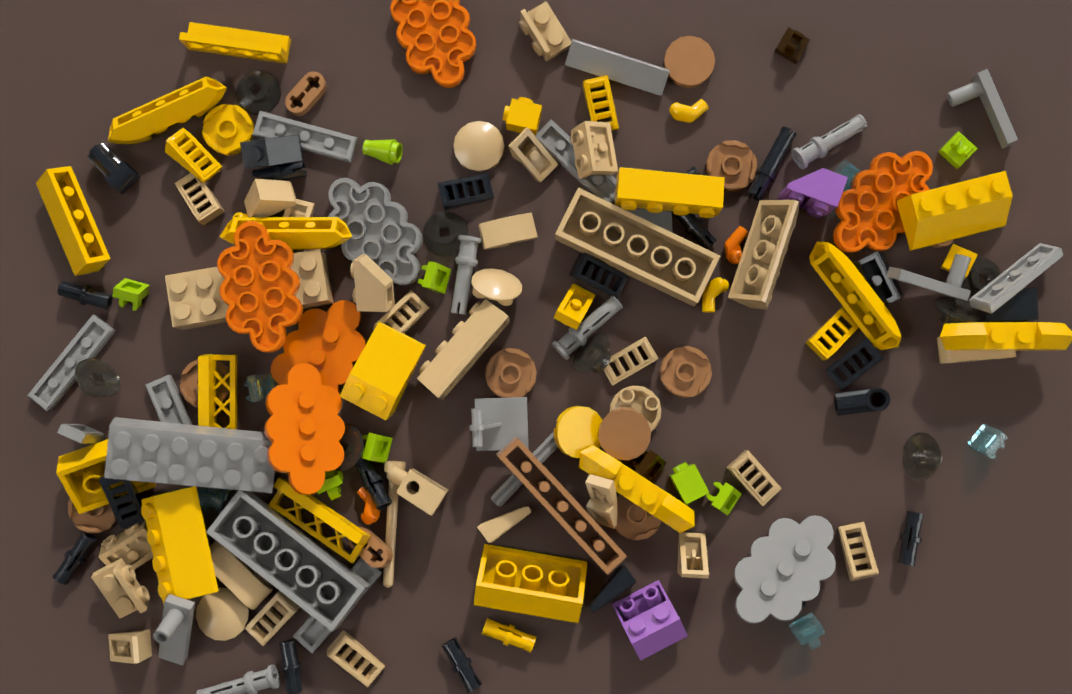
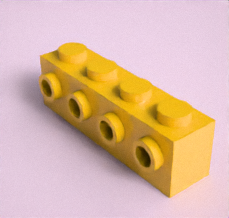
M72 167L46 169L36 182V185L74 275L78 276L100 271L110 260V256Z
M620 167L616 177L615 205L628 211L641 208L647 209L651 213L672 211L673 214L680 216L692 213L699 214L703 218H713L718 216L723 208L725 177Z

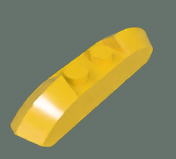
M204 77L115 117L111 122L108 142L115 144L145 142L152 139L151 134H160L177 122L184 123L193 115L199 118L219 103L227 87L216 79Z
M234 217L219 236L234 245L236 229L244 222L255 221L262 224L268 230L271 240L283 241L292 249L298 251L333 248L352 237L347 224L338 217Z
M817 241L809 256L810 264L872 345L880 350L899 347L901 334L892 314L861 273L838 248L828 242Z
M1051 322L944 324L940 338L946 351L1066 350L1072 342V331L1064 323Z
M594 445L580 452V469L588 474L613 480L617 493L679 533L695 526L694 510Z

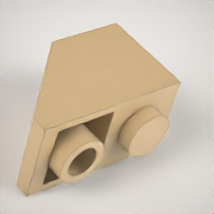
M361 254L355 258L351 264L350 272L355 282L353 301L356 303L357 311H389L395 305L393 279L366 254Z

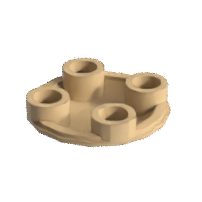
M475 121L466 124L459 130L455 136L453 147L455 156L461 166L469 170L483 171L499 164L503 156L504 141L501 133L495 126L488 122Z
M483 269L477 271L472 276V293L477 298H488L498 301L501 305L509 306L513 303V299L522 293V284L519 279L506 271Z
M632 385L623 388L614 396L610 404V411L621 407L637 410L648 420L651 432L656 428L661 419V406L658 397L651 390L643 386Z
M218 588V592L207 594L201 598L197 606L196 619L199 628L206 636L214 640L226 641L235 638L245 630L249 610L228 588Z

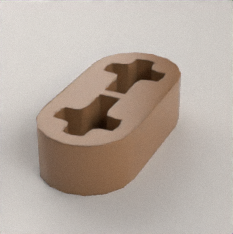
M312 71L307 73L297 83L285 99L286 107L291 114L303 116L309 112L327 90V83L320 73ZM310 81H318L320 87L318 89L315 87L311 88ZM293 100H301L303 106L301 108L298 106L294 108Z
M359 527L371 535L367 541L368 545L364 546L359 556L371 567H387L393 557L391 549L370 529ZM348 538V544L354 550L357 544ZM373 549L382 552V561H375L377 555L372 551Z

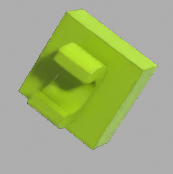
M958 131L938 152L957 169L977 148Z
M428 261V265L421 267L422 270L426 271L424 280L418 279V283L422 284V287L434 292L445 294L451 269L439 263Z
M125 278L113 288V297L119 299L120 307H124L128 301L132 302V310L136 311L142 305V299L149 294L150 285Z
M374 433L363 435L362 439L367 440L365 449H359V453L363 454L362 458L385 463L388 459L393 438Z
M340 467L325 473L324 484L317 491L318 494L327 491L331 501L341 497L340 492L342 490L339 485L343 484V473Z
M714 482L713 485L720 492L717 496L707 494L706 497L713 502L711 505L728 516L742 494L726 482L724 486L719 482Z

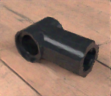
M104 142L95 145L89 151L90 153L87 157L106 176L105 180L121 195L140 178V175L127 162L122 161Z
M883 388L834 393V408L837 416L883 411L890 404V395ZM874 392L878 393L881 397V403L877 407L873 406L870 402V397Z

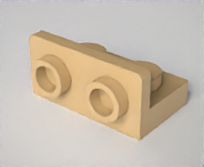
M547 1L529 12H526L525 9L520 11L521 21H519V25L523 33L531 36L534 41L532 42L534 51L538 56L542 55L546 62L570 48L571 40Z
M584 121L571 130V142L573 144L575 166L579 179H584L591 174L613 175L618 172L610 122Z
M146 521L124 528V531L116 536L111 535L107 537L101 544L99 553L101 561L107 566L122 558L126 565H130L135 570L152 559V549L147 541L148 530Z
M122 558L93 572L91 578L119 619L136 610L140 613L147 610L150 600L149 592L144 586H140L136 580L134 569L130 565H126Z

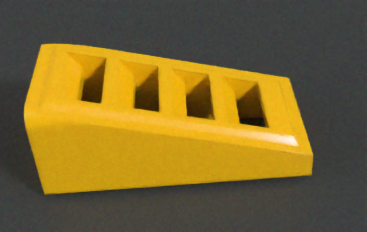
M608 75L584 80L582 87L590 120L597 122V120L611 117V131L619 129ZM602 87L604 88V90H600V91H596V92H592V93H591V91H590V90L597 89V88H602ZM606 97L605 101L593 103V99ZM606 107L609 109V111L595 114V110Z
M180 129L166 140L165 153L203 183L222 170V166L186 129ZM199 157L200 160L194 163L193 161ZM205 164L209 165V167H207L203 171L200 169Z
M841 307L805 343L825 361L841 347L859 326L846 309ZM841 315L851 325L849 329L839 320ZM834 323L844 332L842 336L832 327ZM827 330L837 339L836 342L825 333ZM820 337L830 345L828 349L818 340Z

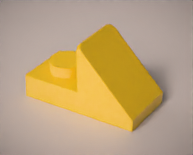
M573 283L553 318L577 330L596 295Z

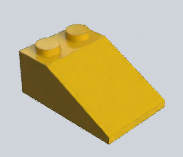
M378 322L351 370L339 397L387 420L395 413L426 345L382 322Z

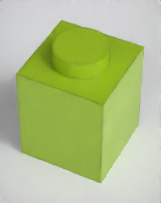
M683 462L672 468L674 473L670 474L669 477L682 503L686 505L709 493L695 464L688 465L687 462Z

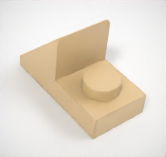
M527 127L509 145L512 157L521 162L540 183L558 166V163Z

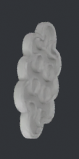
M339 178L334 181L328 191L329 201L334 210L328 217L340 218L347 224L352 235L349 240L341 244L343 255L353 261L361 254H366L393 279L395 284L403 286L414 283L421 272L420 263L414 254L421 248L423 240L419 228L407 222L408 214L405 207L391 201L389 190L380 183L368 182L360 186L356 181L349 178Z
M814 515L807 517L800 525L792 519H778L770 526L768 537H760L753 542L750 547V557L743 558L734 569L735 583L742 590L735 601L736 613L741 620L746 623L756 624L762 622L769 615L779 621L792 620L799 614L802 602L811 601L818 595L820 581L829 578L836 566L834 555L827 549L834 534L832 525L827 519Z

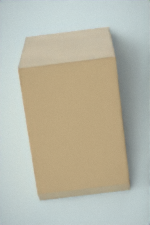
M255 179L244 203L248 217H269L296 205L297 200L290 181Z
M679 533L677 573L681 577L709 578L705 533Z
M150 629L108 634L110 661L136 664L152 656Z

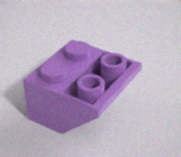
M822 168L788 183L778 194L777 200H796L799 202V208L807 210L806 213L816 218L825 217L838 206L848 177Z
M659 580L612 604L640 661L688 636Z

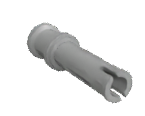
M858 114L821 137L811 138L810 142L801 148L796 147L792 149L791 153L795 163L801 169L807 168L808 164L815 159L826 157L828 151L867 129V122L861 114Z
M459 235V254L455 257L458 269L450 313L458 314L460 304L459 314L467 315L473 267L478 265L476 254L478 244L481 243L482 239Z
M612 295L582 321L577 330L570 327L568 328L569 332L560 340L553 341V347L567 361L570 358L569 355L580 345H586L587 338L623 308L622 304Z
M274 664L269 665L265 670L258 672L248 671L242 678L199 689L196 694H257L258 691L270 687L273 689L279 688V673Z

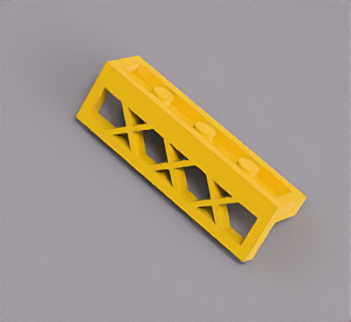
M189 22L188 33L180 32L179 40L188 50L285 64L288 62L291 38L285 35Z
M204 354L198 356V426L222 428L217 423V415L223 410L230 417V424L226 428L237 429V355ZM216 360L230 361V372L224 378L216 370ZM222 384L230 391V398L225 403L217 397V389Z
M278 478L273 485L278 491L269 503V506L346 560L354 563L371 535L314 496L296 493L291 488L288 479ZM284 494L293 500V508L285 509L279 505ZM306 509L314 514L315 522H303L300 510ZM327 523L333 527L336 536L325 537L322 533L321 524ZM347 537L357 544L351 554L343 549L342 538ZM337 539V544H335L331 540Z

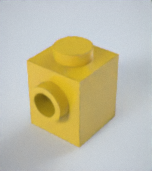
M519 97L518 100L512 98L510 106H505L502 119L506 121L507 130L521 133L527 127L536 135L542 115V105L535 104L531 99Z

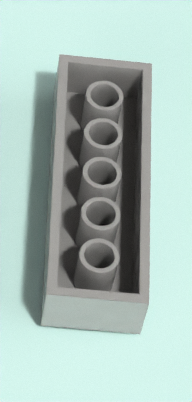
M115 417L109 427L104 478L272 493L275 470L270 466L267 459L268 448L272 442L266 437L265 432Z
M238 490L206 532L330 631L339 628L370 587L369 583L251 491Z

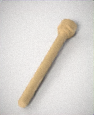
M385 461L384 472H387L386 477H388L395 465L405 471L406 462ZM390 480L388 496L392 503L387 507L385 544L391 549L393 557L391 563L383 571V585L386 588H390L394 581L399 495L396 493L399 486Z

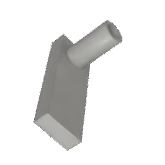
M988 69L978 72L972 79V83L947 93V99L951 107L980 96L1002 149L1014 144L1018 140Z
M955 254L946 283L894 267H889L886 277L968 301L971 291L963 289L961 286L971 258Z
M171 594L164 601L162 622L153 634L154 639L160 643L158 658L182 666L186 662L195 602Z

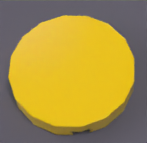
M221 104L211 109L204 118L203 138L207 145L217 153L236 155L242 152L240 142L253 139L254 123L249 114L240 106Z
M573 406L567 408L559 415L553 435L556 445L562 453L573 458H580L581 451L593 445L600 448L601 444L598 436L602 419L596 411L589 407Z

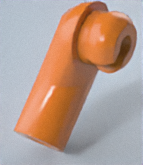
M739 226L724 244L726 259L731 264H739L742 256L740 244L749 234L742 226Z
M361 487L356 492L365 502L361 520L363 523L371 525L378 520L381 510L376 509V505L368 490L365 491Z

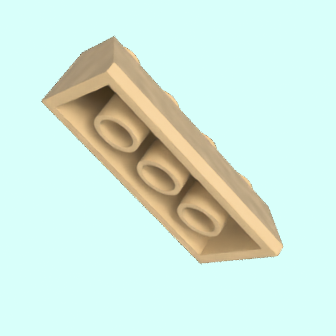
M759 201L728 298L749 308L768 309L785 254L788 250V244L799 214L798 201Z
M486 299L482 303L478 301L471 308L469 319L465 323L460 321L453 329L452 333L454 336L450 341L446 342L444 340L435 350V353L438 355L431 362L427 360L418 370L420 375L417 379L442 400L510 323L509 316Z

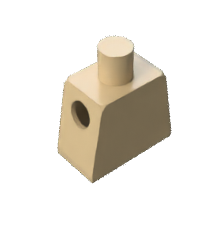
M395 465L387 477L388 480L399 486L396 491L397 494L431 516L436 512L449 491L414 468L410 469L407 473ZM412 481L419 484L418 492L410 489Z

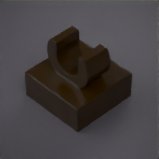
M788 27L774 52L796 64L810 39L797 30Z
M650 449L649 452L645 451L642 453L644 459L641 463L632 460L631 464L636 468L635 471L639 475L653 482L667 462Z

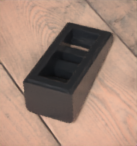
M488 173L437 183L445 211L494 199ZM481 181L485 190V194L480 195L477 183ZM469 184H473L475 196L470 197ZM457 187H463L465 198H460ZM449 189H453L455 200H450Z
M579 253L569 273V276L610 296L613 295L617 299L629 275L586 253ZM586 262H588L589 264L584 272V275H582L581 272L584 268V265ZM596 266L598 270L592 280L590 276ZM607 271L608 274L603 284H600L599 282L604 272ZM615 275L617 276V280L611 290L608 287L613 276Z
M866 337L825 369V372L842 391L884 358ZM863 347L873 357L870 361L860 351ZM856 354L865 365L860 368L851 356ZM846 360L856 370L853 375L843 364ZM838 366L848 377L845 381L835 371Z
M104 476L99 478V482L121 529L145 521L141 513L142 499L131 480L104 478ZM121 481L124 482V484L114 488L110 486ZM128 491V493L116 497L117 494ZM132 501V503L121 506V504Z
M624 563L619 565L590 601L589 608L592 612H596L636 583V580Z

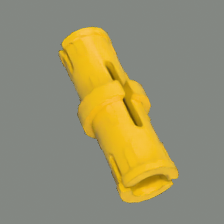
M490 618L486 619L481 633L482 635L502 641L505 646L510 644L531 653L537 637L514 629V625L506 626L490 620Z

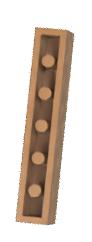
M516 436L496 454L607 575L627 557Z

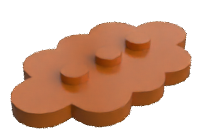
M393 0L390 6L391 16L395 23L399 25L396 31L397 40L403 48L407 49L406 61L410 69L418 74L432 73L435 82L444 88H453L459 85L465 74L463 62L471 59L477 48L475 36L468 30L470 15L467 9L460 5L461 0Z
M913 151L906 153L902 157L891 152L882 153L873 158L869 170L860 171L853 177L851 189L843 191L838 206L835 208V213L841 220L833 233L834 243L838 249L843 252L852 253L860 251L865 246L874 251L887 250L893 246L897 234L905 232L897 200L930 190L925 183L932 175L933 164L926 153Z
M247 221L242 223L234 233L235 246L225 249L217 260L218 271L225 278L220 286L219 294L221 299L229 305L226 311L228 326L237 333L249 334L252 345L257 350L272 353L278 351L286 341L285 327L295 325L303 314L302 303L295 296L300 288V278L291 269L294 263L292 248L283 241L271 240L268 230L262 224L255 221Z
M340 300L333 303L327 312L320 309L305 311L298 322L299 330L293 331L286 336V341L283 345L284 353L278 355L272 362L271 375L278 384L283 385L285 384L286 375L292 367L300 363H307L319 371L322 385L331 386L340 393L339 385L346 383L354 367L353 363L358 360L367 344L364 336L357 331L361 323V312L357 311V306L353 302Z
M300 363L292 367L286 375L285 384L278 385L269 392L265 403L271 417L266 421L264 427L266 437L272 442L267 452L268 463L277 472L288 473L291 488L296 493L305 496L320 490L325 481V473L335 470L343 462L344 450L339 440L345 432L344 422L337 415L342 406L340 394L333 387L322 385L319 371L307 363Z

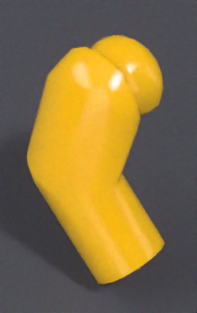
M700 99L691 107L676 102L670 106L669 113L677 121L691 123L707 111L709 107L703 99Z
M717 277L706 285L702 293V312H715V298L720 293L727 292L729 289V283L726 279Z

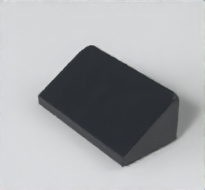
M877 251L854 262L857 270L884 305L904 297L897 280L886 277L890 266L882 251Z

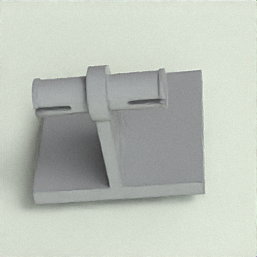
M527 397L475 399V408L471 409L472 425H469V430L472 431V447H476L477 451L501 450L516 436L529 449Z

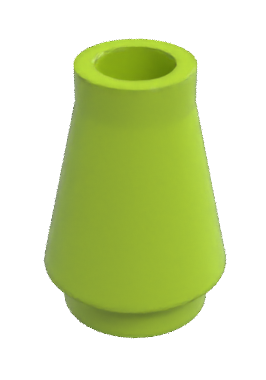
M396 139L364 141V155L371 156L390 165L399 163L402 158L403 146Z

